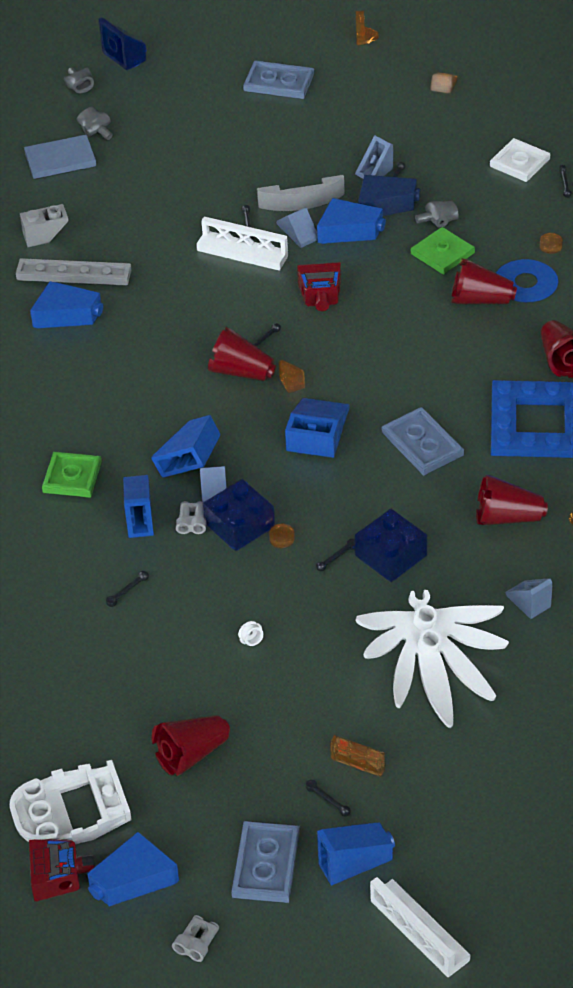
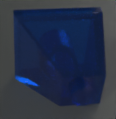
M103 17L99 18L102 52L125 70H129L146 61V46L143 41Z

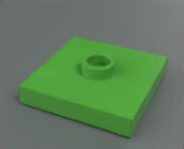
M443 227L411 248L413 256L443 275L457 266L461 258L467 259L475 253L474 246Z
M53 452L42 485L43 493L91 498L102 463L101 456Z

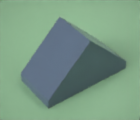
M374 135L355 175L363 179L364 175L384 176L393 169V144Z
M306 207L276 221L277 225L300 248L318 240L317 230Z
M225 466L200 468L202 502L205 503V507L228 505Z
M550 578L525 580L505 593L519 609L532 619L551 607L552 581Z

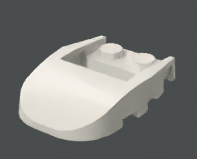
M112 760L106 761L107 766L91 769L90 764L79 765L77 770L63 772L62 769L51 772L52 776L41 781L35 778L18 787L10 799V810L18 833L28 842L29 840H72L75 844L92 841L130 821V809ZM90 784L102 819L97 820V824L86 829L81 827L73 830L61 793Z

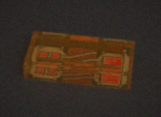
M336 735L330 741L332 760L377 776H382L385 770L384 752Z

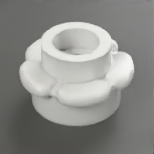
M255 621L243 624L238 632L240 642L248 646H255L260 643L263 638L261 625Z

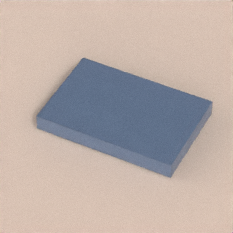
M254 61L244 82L243 89L247 92L304 99L314 76V68Z
M87 135L24 147L33 179L96 166V160Z
M422 407L382 426V433L423 476L464 456V449Z
M243 822L231 892L232 898L289 903L300 826Z

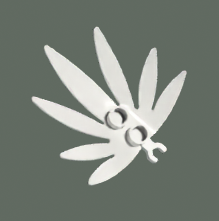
M424 590L422 594L423 600H418L415 597L414 591L410 592L408 600L415 611H385L357 616L356 623L372 630L391 629L377 637L366 648L363 654L365 658L380 657L395 648L401 640L406 642L399 656L394 674L393 692L397 708L402 706L410 689L414 672L415 654L418 655L420 676L428 700L436 714L448 728L453 726V705L449 681L440 653L443 654L454 674L470 690L489 701L495 700L496 694L482 674L447 637L450 636L462 644L479 649L494 650L506 648L509 643L507 640L473 627L460 625L489 620L501 614L504 606H458L434 609L427 605L430 594L428 590Z

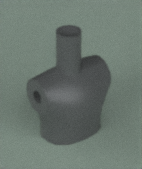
M70 67L68 69L70 75L64 77L68 89L74 90L76 93L87 92L94 86V81L88 67L79 71L74 67Z
M91 106L78 115L77 121L88 137L99 132L106 140L112 138L113 134L106 128L111 123V120L105 112H99Z
M452 200L431 201L425 206L426 213L415 215V220L417 224L432 221L438 228L445 227L452 220H458L459 214Z

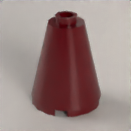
M461 258L459 263L462 266L461 272L457 271L452 290V297L454 298L451 300V303L508 304L510 300L515 299L517 287L513 286V281L468 259Z
M549 321L541 329L548 366L558 377L567 376L568 378H573V330L559 321Z
M228 327L222 330L212 350L214 352V360L209 359L208 371L261 381L272 378L276 370L273 358Z
M485 475L478 493L477 501H480V509H476V522L480 525L540 521L541 517H545L547 514L548 503L544 502V497L494 476Z
M218 715L162 722L155 725L152 730L151 740L152 744L157 743L159 750L155 753L156 758L169 775H181L226 742L229 737L230 726L225 719Z

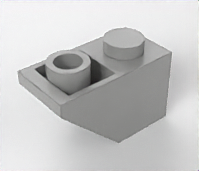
M63 204L20 213L22 231L27 247L49 243L68 222V216Z

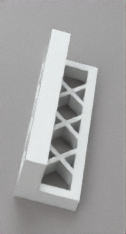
M205 216L202 219L203 235L197 242V251L279 271L288 258L287 236ZM209 226L215 227L219 233L209 231ZM229 231L236 232L240 238L233 237ZM250 236L257 237L261 242H254ZM270 241L280 242L281 248L275 247Z
M376 877L370 882L371 902L447 977H450L470 961V954L393 879L384 884Z

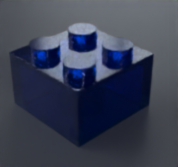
M243 479L203 502L206 525L235 551L275 527L274 506Z
M391 508L355 534V556L388 581L393 582L427 556V534Z

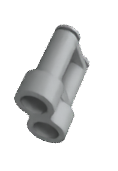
M201 501L196 503L181 502L179 518L176 520V531L178 533L187 534L193 532L195 534H202L206 531V520L204 518L205 503ZM190 512H195L194 516H189Z
M195 915L183 934H179L176 937L172 948L180 955H188L194 961L201 962L208 953V946L218 932L219 926L215 922L208 923L202 917ZM199 929L204 930L200 938L195 937Z

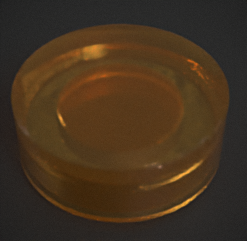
M556 233L542 235L540 238V249L549 254L559 252L562 249V237Z
M288 524L274 525L269 531L270 543L277 548L291 546L295 540L294 529Z

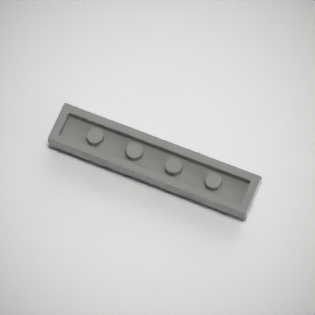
M20 258L16 270V279L23 281L128 285L131 275V264Z

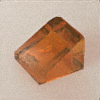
M435 73L432 75L430 88L433 91L450 93L458 77L445 73Z
M280 360L279 378L287 392L291 393L305 388L304 371L284 360Z

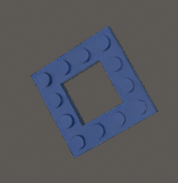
M492 380L491 456L573 458V382ZM516 405L564 406L565 433L516 432Z

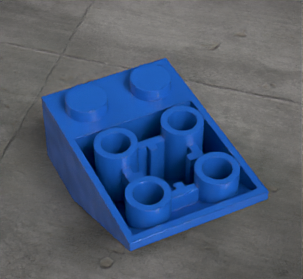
M302 398L291 412L285 429L286 451L334 458L350 404Z

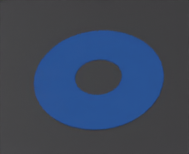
M522 259L511 261L500 267L496 272L514 282L513 286L517 287L514 301L535 302L543 300L553 294L558 286V277L555 271L550 266L536 260ZM529 273L534 275L538 282L531 288H522L515 283V278L519 274Z

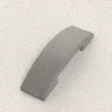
M343 175L322 178V184L280 190L279 185L257 188L258 207L273 211H297L305 207L310 209L328 204L332 198L338 199L345 195Z

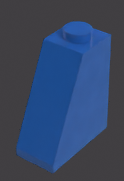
M332 198L317 225L318 243L376 240L379 232H383L386 220L383 218V209Z
M50 281L30 310L32 324L34 328L93 325L97 317L101 316L103 312L100 293Z
M211 415L188 421L151 457L162 478L205 466L221 435Z
M148 475L123 477L124 506L129 538L153 536Z
M380 822L317 831L319 865L331 886L393 860V847H395L393 836L389 831L385 832Z
M139 832L87 873L89 892L96 900L99 901L101 899L108 906L174 885L179 881L177 864Z

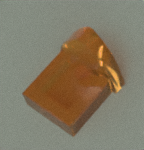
M355 11L357 45L368 44L379 38L378 32L365 27L364 11Z

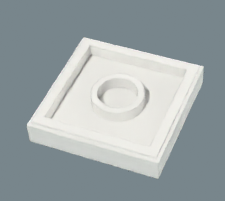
M513 138L490 160V167L527 182L550 160V153Z

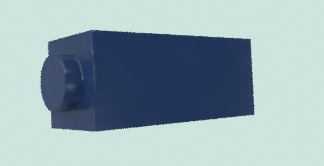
M364 175L358 204L382 208L383 216L414 210L415 202L420 201L421 189L417 188V179Z

